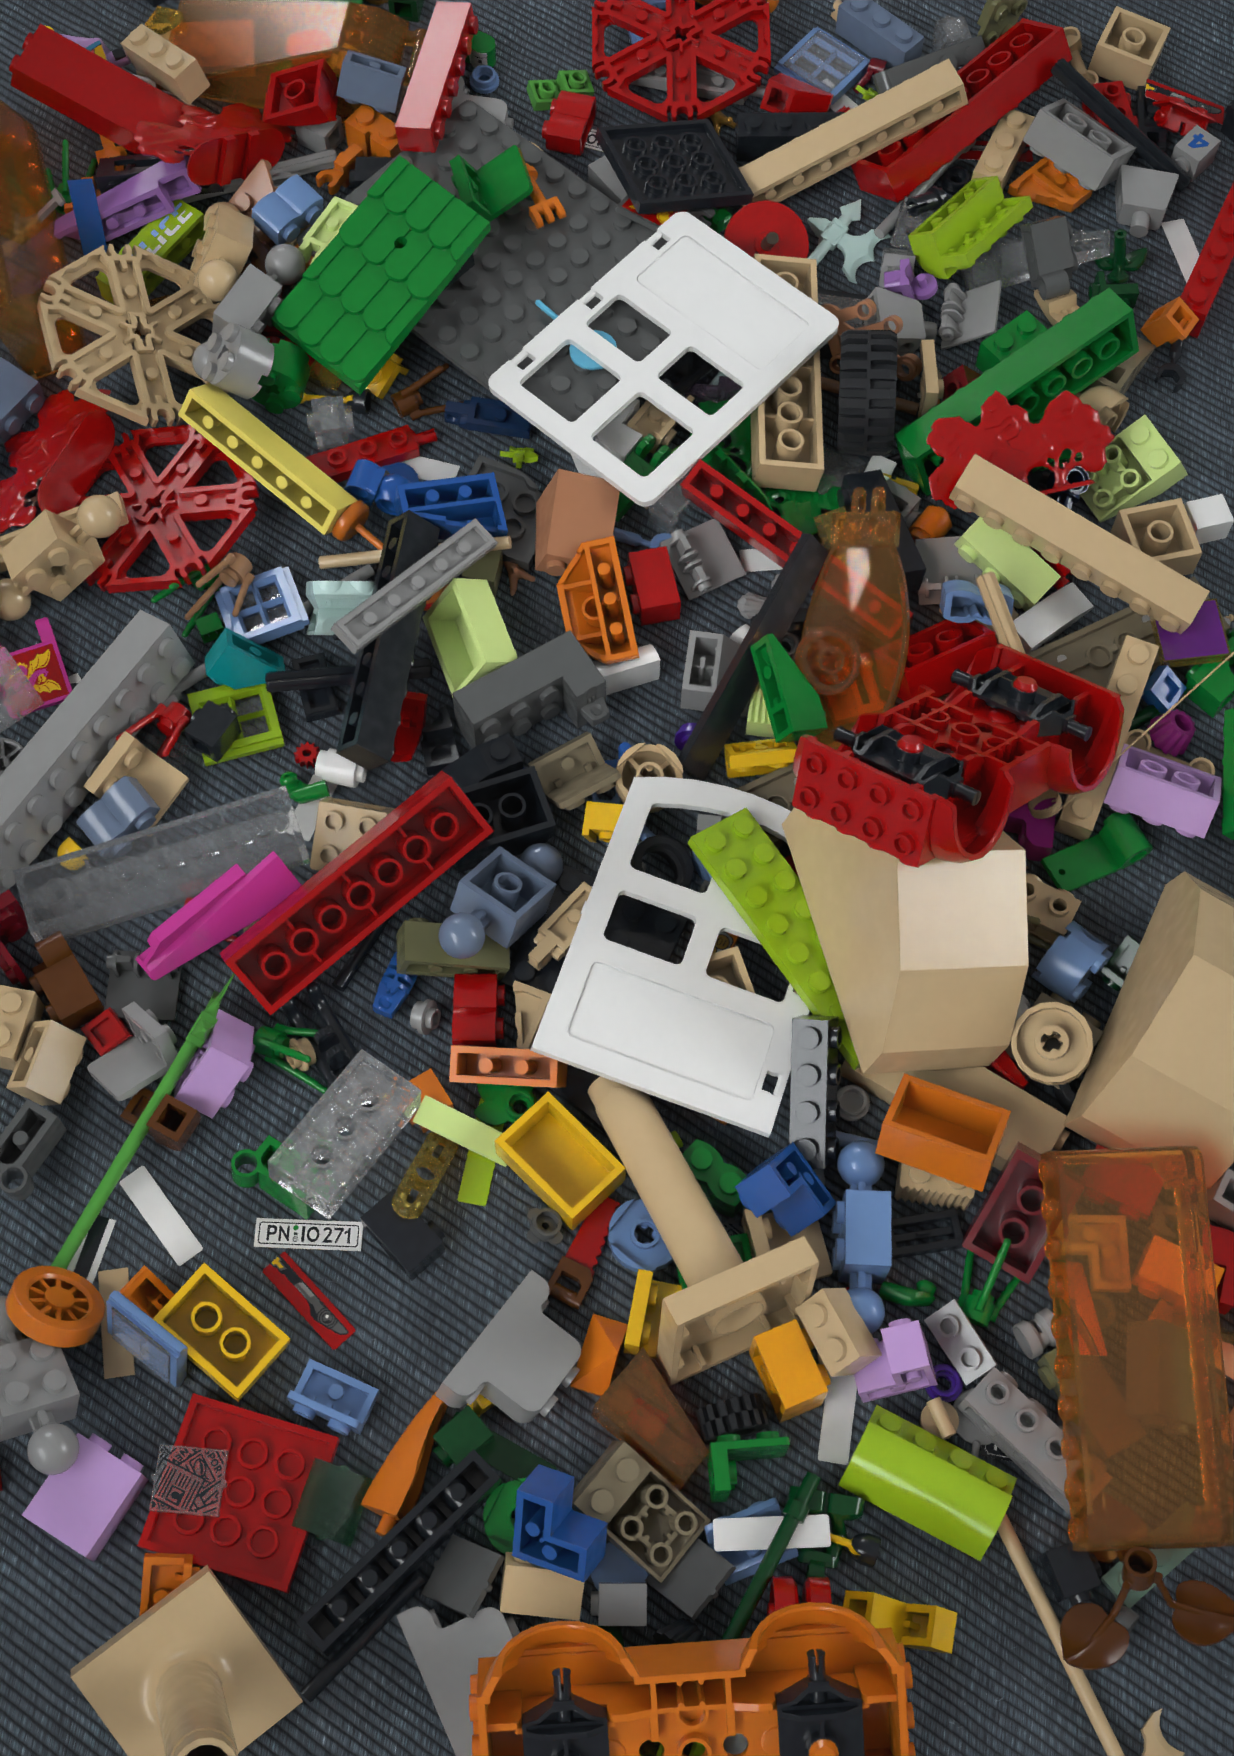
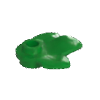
M477 1084L478 1093L484 1102L475 1109L474 1115L481 1122L491 1126H498L507 1122L513 1124L524 1114L514 1111V1107L517 1104H525L528 1110L537 1102V1098L532 1094L534 1087Z

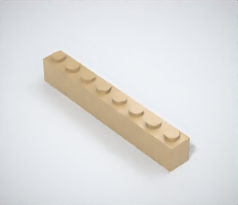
M948 58L884 93L876 95L863 104L848 110L842 115L821 124L800 137L794 138L792 141L766 153L758 159L739 167L740 172L754 193L752 202L766 200L779 203L969 104L964 83Z
M976 454L970 460L949 496V499L953 500L954 504L962 511L975 513L983 518V521L991 528L1004 530L1012 535V538L1020 545L1033 547L1041 552V555L1047 561L1055 564L1060 563L1067 567L1076 578L1083 581L1089 580L1099 586L1105 595L1112 598L1118 597L1128 603L1134 612L1152 617L1158 621L1163 629L1169 632L1182 634L1191 625L1210 592Z

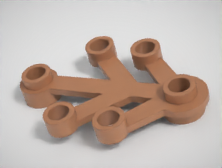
M868 298L863 299L854 306L843 309L828 303L821 305L834 314L839 321L838 332L828 341L832 354L829 366L835 374H840L837 359L841 357L840 336L848 329L891 330L888 325L889 321H893L896 325V330H891L894 333L898 334L903 329V321L897 315H890L883 321L856 329L847 324L845 321L857 317L860 320H867L875 315L877 311L876 304ZM863 304L868 306L869 314L863 312ZM907 353L903 356L897 354V377L902 381H911L916 378L922 371L920 358L913 353ZM902 364L909 368V374L903 371Z

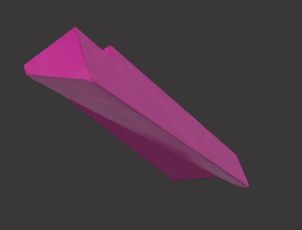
M274 851L247 875L236 863L152 931L147 939L150 947L137 956L135 960L152 980H158L265 916L297 890L301 884Z

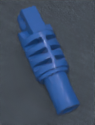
M397 952L394 953L379 983L372 1005L374 1012L390 1019L394 1017L404 1003L418 975L397 973Z

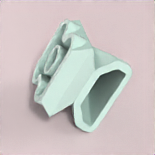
M375 581L306 582V597L314 607L306 635L335 634L331 630L333 624L372 596Z

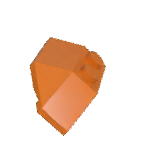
M610 536L582 542L576 551V555L568 564L556 585L565 631L571 630L587 655L603 664L608 665L640 658L615 538Z

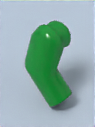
M920 1280L916 1284V1289L884 1281L881 1285L879 1296L882 1300L902 1306L928 1307L935 1301L936 1286L930 1281Z

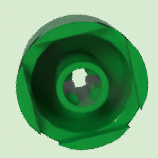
M280 339L279 344L271 343L274 346V360L268 377L261 376L257 384L262 386V388L252 397L254 401L264 405L269 412L274 414H281L284 409L296 407L301 403L311 372V366L308 364L309 357L305 351L289 341Z

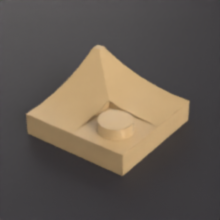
M934 339L921 340L920 343L923 372L920 382L921 401L918 418L936 406L938 399H942L944 394L942 375L936 364Z

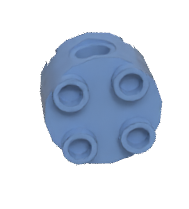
M1073 920L1065 928L1068 930V933L1065 937L1061 934L1058 936L1036 967L1038 971H1035L1031 977L1068 1002L1072 1001L1075 1003L1085 995L1093 982L1088 979L1092 973L1096 974L1099 970L1101 971L1104 965L1109 962L1113 953L1108 951L1109 945L1093 936Z

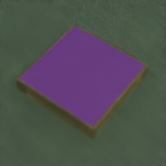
M1217 598L1207 599L1203 602L1191 625L1182 634L1163 629L1157 620L1149 616L1156 645L1160 646L1158 654L1161 666L1178 667L1222 662L1231 655Z

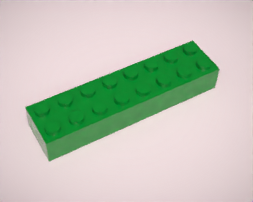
M1109 287L1099 295L1092 297L1073 313L1063 317L1060 322L1045 332L1038 334L1025 346L1012 352L993 368L984 371L977 379L958 389L942 403L929 409L926 414L911 424L904 426L894 437L906 474L913 482L919 484V488L927 497L931 494L929 476L944 462V458L936 455L926 442L935 420L960 416L964 421L978 426L981 422V406L997 390L1008 399V403L1011 406L1017 404L1027 410L1029 422L1034 423L1043 418L1044 411L1049 402L1060 393L1067 390L1074 395L1078 394L1139 352L1133 309Z

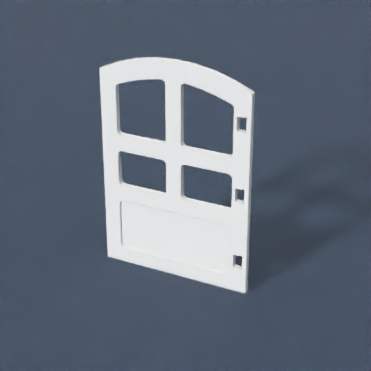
M634 777L588 900L583 905L580 921L530 1051L769 1138L791 1071L792 1018L808 1015L810 1010L800 996L793 992L794 988L790 983L784 1000L777 1002L709 977L706 969L720 932H728L755 943H761L713 878H711L707 891L699 893L636 870L631 866V860L648 814L654 807L696 810L727 817L747 807L764 831L786 843L787 840L782 823L791 811L754 794L724 785L673 777ZM626 895L693 920L695 926L680 964L667 962L605 938L604 932L618 896ZM766 1074L778 1077L773 1095L762 1090Z

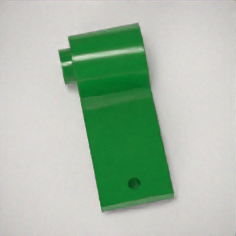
M1116 812L1103 821L1105 826L1099 834L1049 855L1040 861L1057 889H1065L1069 892L1077 890L1133 865L1153 850L1152 845L1130 813L1122 814Z

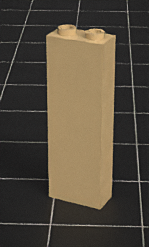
M846 1059L842 1064V1077L891 1105L905 1073L1010 1110L1011 1114L1003 1140L993 1167L1000 1171L1003 1169L1018 1141L1048 1157L1053 1148L1060 1151L1070 1134L1069 1131L1064 1129L1067 1115L983 1066L862 1074L860 1067L853 1070Z

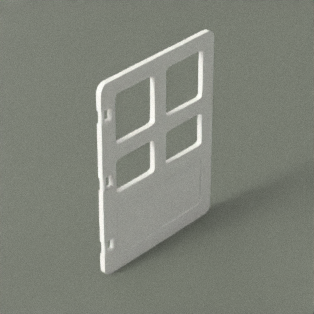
M677 212L664 222L649 239L639 244L591 287V290L581 299H577L522 348L523 350L513 359L508 360L489 378V390L503 403L637 505L647 507L656 503L700 459L702 460L838 332L839 321L834 314L688 212ZM661 238L668 241L659 250L653 247ZM596 296L601 301L593 309H590L586 304ZM617 300H623L670 334L642 361H634L588 327L591 322ZM569 344L575 346L620 380L573 422L567 421L521 386L564 346ZM687 352L696 353L742 387L736 395L713 415L706 414L659 379ZM528 356L533 362L522 370L517 365ZM638 397L645 398L692 433L681 446L645 477L637 474L593 440L594 436Z

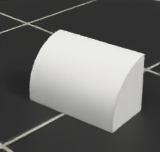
M652 644L638 647L640 658L608 665L597 660L592 661L606 680V695L659 679L660 658Z

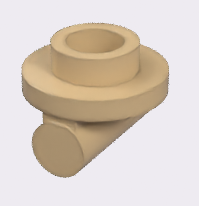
M941 1397L926 1402L927 1405L920 1415L922 1429L943 1440L955 1435L959 1426V1416L956 1409L948 1402L942 1401Z

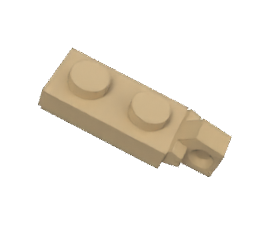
M585 881L538 929V934L533 939L537 946L528 954V963L538 971L552 957L559 961L563 956L567 955L582 915L580 913L583 905L588 900L592 889Z

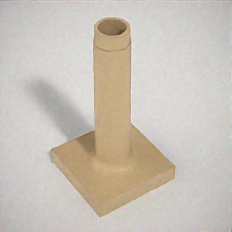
M601 1076L594 1080L589 1086L588 1095L596 1108V1114L687 1285V1288L663 1298L656 1361L669 1386L750 1350L753 1337L794 1319L797 1320L800 1326V1318L795 1308L811 1297L819 1266V1260L805 1236L743 1262L649 1094Z
M208 1565L71 1669L72 1680L127 1756H238L240 1751L303 1702L296 1687Z

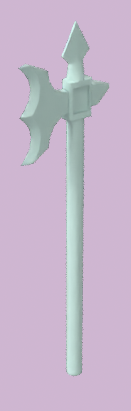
M861 199L841 206L842 215L839 219L836 217L832 221L826 218L809 217L807 219L815 236L819 238L818 246L807 259H816L818 265L829 250L834 251L837 247L844 256L842 271L849 282L857 284L856 271L858 267L863 263L875 261V245L881 240L893 238L887 234L883 239H879L875 235L874 229L860 236L847 234L849 224L852 221H860ZM719 371L707 386V394L715 397L729 380V377Z

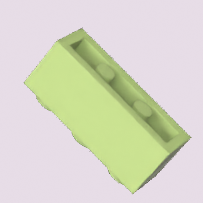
M981 517L954 543L958 548L959 555L968 563H974L983 571L982 574L994 572L998 583L1010 589L1014 598L1013 606L1018 609L1022 608L1025 612L1033 607L1061 577L1029 546L1020 545L1012 538V535L1002 529L991 528Z

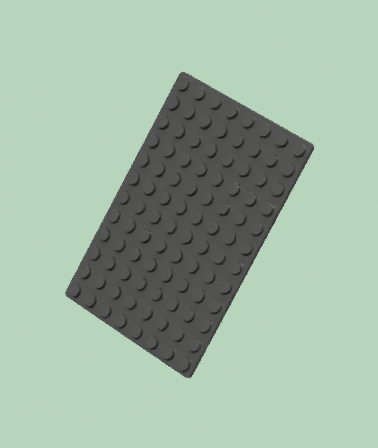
M466 100L451 112L450 118L446 119L444 138L439 140L436 153L402 151L343 200L359 206L367 197V191L399 155L453 194L455 198H460L451 180L453 173L449 161L457 155H460L472 167L478 170L511 146L516 145L521 149L525 163L535 167L538 172L536 183L546 200L557 196L565 209L566 217L559 219L553 210L555 222L548 224L544 216L541 215L544 227L537 229L529 216V207L535 205L529 195L490 222L491 231L473 252L475 265L438 296L411 330V332L489 390L488 382L490 376L508 360L513 359L523 350L522 348L553 321L551 317L536 306V300L542 301L559 316L577 299H581L591 290V287L655 232L615 212L618 205L616 202L476 103ZM310 225L307 229H305L302 233H300L297 236V243L299 246L302 244L303 237L306 235V233L309 231L312 225ZM661 238L653 247L659 250L668 241ZM312 251L311 256L315 257L317 252ZM595 296L586 306L593 309L601 300ZM623 300L615 301L588 325L592 330L604 331L611 335L616 341L617 348L634 361H642L670 336V334ZM569 344L564 346L521 386L567 421L573 422L620 380L604 368L587 370L577 366L570 357ZM527 356L517 366L524 370L533 360Z

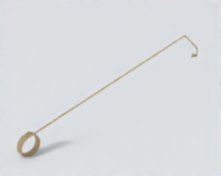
M1229 614V616L1225 617L1229 618L1230 622L1234 621L1233 614ZM1232 652L1231 655H1229L1225 660L1222 661V663H1220L1216 668H1214L1213 671H1211L1204 679H1202L1195 687H1193V689H1191L1186 695H1184V697H1182L1177 703H1175V705H1173L1165 714H1163V716H1161L1156 722H1154V724H1152L1147 730H1145V732L1142 733L1135 741H1133L1126 749H1124L1123 752H1121L1116 758H1114L1113 762H1115L1120 756H1122V754H1124L1141 737H1143L1150 729H1152L1162 718H1164L1171 710H1173L1180 702H1182L1192 691H1194L1201 683H1203L1210 675H1212V673H1214L1221 665H1223L1230 657H1232L1234 652ZM1049 789L1029 801L1028 808L1034 818L1052 817L1078 794L1072 796L1062 805L1059 793ZM1056 798L1052 800V802L1056 803L1047 809H1033L1039 802L1045 799Z

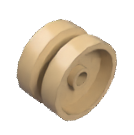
M1059 1002L1039 1003L1027 1009L1016 1021L1011 1036L1012 1054L1019 1068L1032 1080L1045 1085H1064L1077 1079L1089 1066L1094 1052L1092 1031L1085 1017L1073 1007ZM1050 1038L1057 1039L1060 1043L1059 1049L1047 1050V1040Z

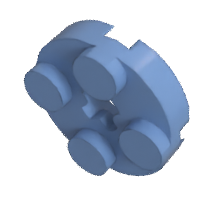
M632 1199L623 1203L615 1211L609 1223L608 1244L613 1256L622 1266L634 1272L642 1269L653 1271L654 1274L656 1271L664 1269L673 1262V1258L642 1199L636 1201ZM648 1227L652 1228L654 1241L651 1243L644 1242L643 1244L637 1241L639 1235L635 1231L638 1228L646 1230Z

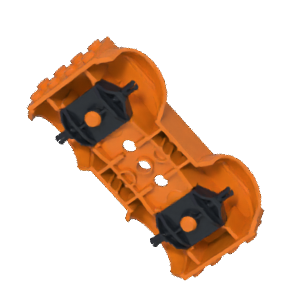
M807 1602L789 1605L772 1612L758 1624L750 1638L623 1647L611 1633L596 1625L580 1621H554L538 1624L520 1632L508 1641L497 1657L478 1658V1674L470 1675L469 1716L470 1722H473L474 1734L472 1735V1756H641L639 1753L640 1746L647 1740L660 1742L663 1745L664 1752L662 1756H686L682 1751L691 1742H699L705 1746L706 1749L700 1756H916L914 1743L909 1742L908 1729H914L915 1727L912 1702L907 1700L906 1689L913 1688L910 1662H906L903 1643L896 1642L891 1627L875 1628L862 1615L846 1607L830 1603ZM736 1733L745 1736L748 1740V1746L742 1753L730 1754L724 1749L723 1744L728 1736H736Z

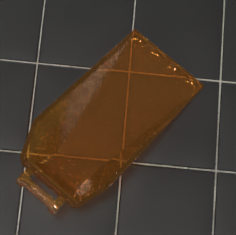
M180 0L168 41L196 58L208 79L210 86L199 97L234 104L244 103L247 106L264 109L265 95L271 73L324 58L336 74L337 81L339 82L342 62L348 50L401 66L405 47H413L403 84L408 86L427 30L419 28L415 31H409V21L379 7L353 2L320 0ZM156 83V88L167 91ZM338 96L336 115L340 116L342 123H344L362 103L351 104Z

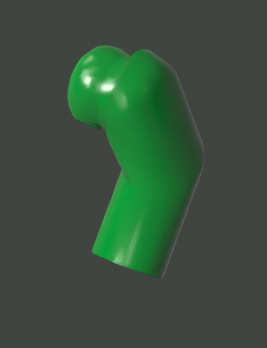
M286 772L279 779L280 789L283 794L297 803L305 804L330 796L325 780L307 785L297 779V774L294 772Z

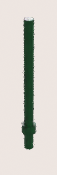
M807 1471L794 1498L788 1499L782 1511L785 1516L721 1640L741 1638L798 1524L804 1523L810 1511V1508L807 1506L821 1481V1478Z

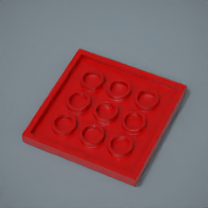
M193 1393L173 1449H177L170 1455L169 1459L172 1461L174 1458L179 1461L181 1458L177 1459L179 1456L175 1457L179 1453L183 1458L181 1461H183L190 1453L194 1454L192 1449H196V1451L201 1450L180 1466L186 1468L185 1464H187L189 1470L193 1472L188 1461L202 1453L216 1481L204 1489L201 1488L199 1494L221 1480L220 1483L211 1488L202 1497L205 1501L218 1490L205 1504L210 1503L212 1500H218V1502L197 1510V1512H195L194 1509L196 1507L193 1504L191 1509L194 1512H191V1510L188 1512L203 1479L168 1462L162 1479L169 1466L170 1469L155 1498L180 1511L170 1510L171 1508L166 1510L161 1505L159 1509H155L158 1507V1504L154 1500L156 1505L150 1509L137 1546L155 1553L193 1554V1565L200 1567L208 1565L213 1571L289 1594L340 1442L339 1437ZM183 1448H186L189 1451L188 1453H184L185 1457L180 1453V1451H185ZM216 1451L219 1452V1454H220V1456H221V1458H222V1460H223V1462H224L223 1465H222V1463H221V1461H220V1459H219V1457H218ZM213 1452L215 1454V1458L213 1459L218 1460L217 1466L221 1465L222 1470L218 1471L217 1474V1469L214 1470V1468H216L217 1466L211 1465V1461L213 1459L211 1457H207ZM199 1456L193 1461H191L192 1466H194V1463L198 1458L202 1459V1456ZM198 1460L195 1465V1472L201 1476L200 1462ZM174 1468L173 1471H172V1473H171V1475H170V1477L168 1478V1480H167V1482H166V1484H165V1486H164V1488H163V1490H162L160 1496H158V1494H159V1492H160L162 1486L164 1485V1483H165V1481H166V1479H167V1477H168V1475H169L171 1469ZM206 1468V1476L210 1479L206 1480L212 1482L214 1479L208 1468ZM175 1469H176L177 1471L175 1472V1474H174V1476H173V1478H172V1480H171V1482H170V1484H169V1486H168V1488H167V1490H166V1492H165V1494H164V1496H163V1498H162L161 1496H162V1494H163V1492H164V1490H165V1488H166V1486H167L169 1480L171 1479V1477H172V1475H173V1473H174V1471H175ZM180 1472H181L182 1474H181L180 1478L178 1479V1481H177V1483H176V1485H175V1482H176V1480H177V1478H178V1476H179V1474H180ZM185 1474V1476H184V1478H183V1480H182L180 1486H178V1484H179V1482L181 1481L183 1475ZM186 1476H188L183 1488H181ZM190 1477H191L192 1479H191V1481H190L188 1487H187L186 1490H185V1487H186V1485H187V1483H188V1481H189V1479H190ZM196 1480V1482H195V1484H194V1486H193V1488H192V1490H191V1492H190V1494H189V1496H188V1498H187V1500H186V1502H185L183 1508H181V1506H182V1504H183V1502H184V1500H185V1498H186V1496H187V1494H188V1492H189L191 1486L193 1485L194 1481ZM198 1481H199L200 1483H199V1485L197 1486V1488H196V1490H195V1492H194V1494H193V1496H192V1498H191V1500H190V1502H189V1504H188V1506H187V1508H186V1510H185L184 1508H185V1506H186V1504H187L189 1498L191 1497V1495H192V1493H193V1491H194V1489H195V1487H196V1485H197V1483H198ZM172 1485L186 1491L179 1506L165 1500ZM173 1487L167 1499L177 1503V1499L175 1500L171 1496L172 1492L176 1491L179 1494L183 1492ZM197 1497L195 1500L198 1507L203 1506L204 1504L200 1497ZM217 1507V1509H215V1510H213V1511H210V1512H208V1513H203V1512H205V1511H208V1510H210V1509H213V1508Z

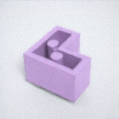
M220 1009L216 1016V1019H218L202 1048L197 1049L176 1084L174 1098L212 1119L220 1107L225 1109L230 1104L235 1093L234 1088L238 1082H245L254 1066V1063L251 1062V1056L256 1047L253 1044L254 1027Z
M908 1318L892 1321L889 1323L888 1328L880 1329L883 1340L873 1339L882 1356L854 1374L858 1394L863 1403L938 1385L928 1344L919 1320L911 1322V1319Z

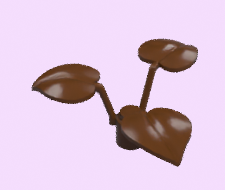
M1101 1490L1086 1508L1082 1521L1081 1538L1088 1553H1093L1099 1563L1106 1564L1119 1558L1120 1562L1123 1563L1121 1576L1124 1583L1108 1616L1103 1608L1093 1603L1076 1604L1066 1612L1060 1626L1063 1660L1073 1667L1084 1670L1103 1669L1117 1663L1127 1651L1130 1636L1127 1629L1114 1620L1117 1618L1131 1589L1144 1591L1149 1589L1153 1583H1156L1166 1604L1175 1609L1172 1615V1625L1183 1640L1190 1644L1204 1647L1217 1644L1234 1632V1601L1218 1588L1199 1580L1181 1582L1176 1588V1600H1174L1162 1580V1573L1156 1572L1157 1559L1155 1555L1145 1548L1148 1538L1145 1523L1131 1508L1114 1500Z

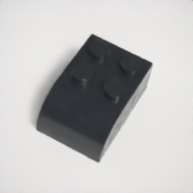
M535 766L461 788L494 832L455 863L457 871L460 873L475 868L499 846L515 856L523 853L526 848L533 844L547 842L555 834L556 823Z

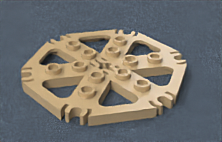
M109 244L106 252L104 245L49 275L43 291L50 293L52 296L41 292L36 307L52 372L59 368L56 377L58 379L63 376L72 377L73 380L70 381L67 389L70 392L76 390L74 396L141 425L147 426L149 422L151 427H156L158 416L166 419L167 426H172L175 419L177 425L182 423L184 420L178 416L182 404L175 400L166 364L201 379L196 374L192 364L194 351L201 343L178 332L199 319H208L213 323V312L220 304L217 303L218 301L208 299L201 292L200 288L193 285L194 273L136 245L131 249L129 244H125L122 251L123 255H119L115 252L113 244ZM92 271H101L108 278L114 304L75 288L71 284ZM142 271H150L176 283L180 290L151 307ZM61 319L67 320L102 337L72 355L65 354L60 346L55 322ZM136 328L140 330L141 335H146L144 341L140 339L139 334H134ZM127 363H130L139 403L129 405L103 394L97 389L96 383ZM201 379L205 384L209 383L208 381Z

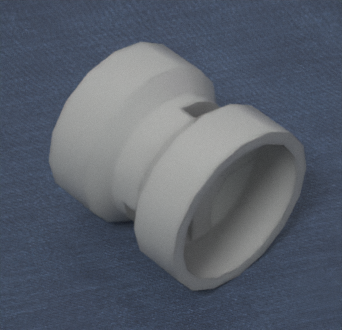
M1048 1308L1037 1312L1034 1319L1030 1321L1022 1320L1012 1327L1017 1343L1029 1359H1034L1043 1354L1044 1348L1048 1346L1056 1347L1066 1341L1060 1322Z

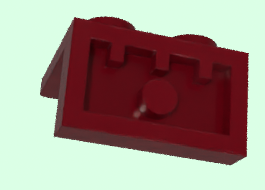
M8 889L0 894V967L13 985L20 982L25 990H29L32 988L31 984L4 945L8 942L19 940L33 926L17 899Z

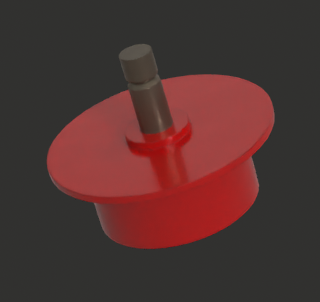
M756 201L742 207L733 215L724 233L725 239L752 258L754 254L797 258L808 257L809 240L802 220L789 207L775 201Z

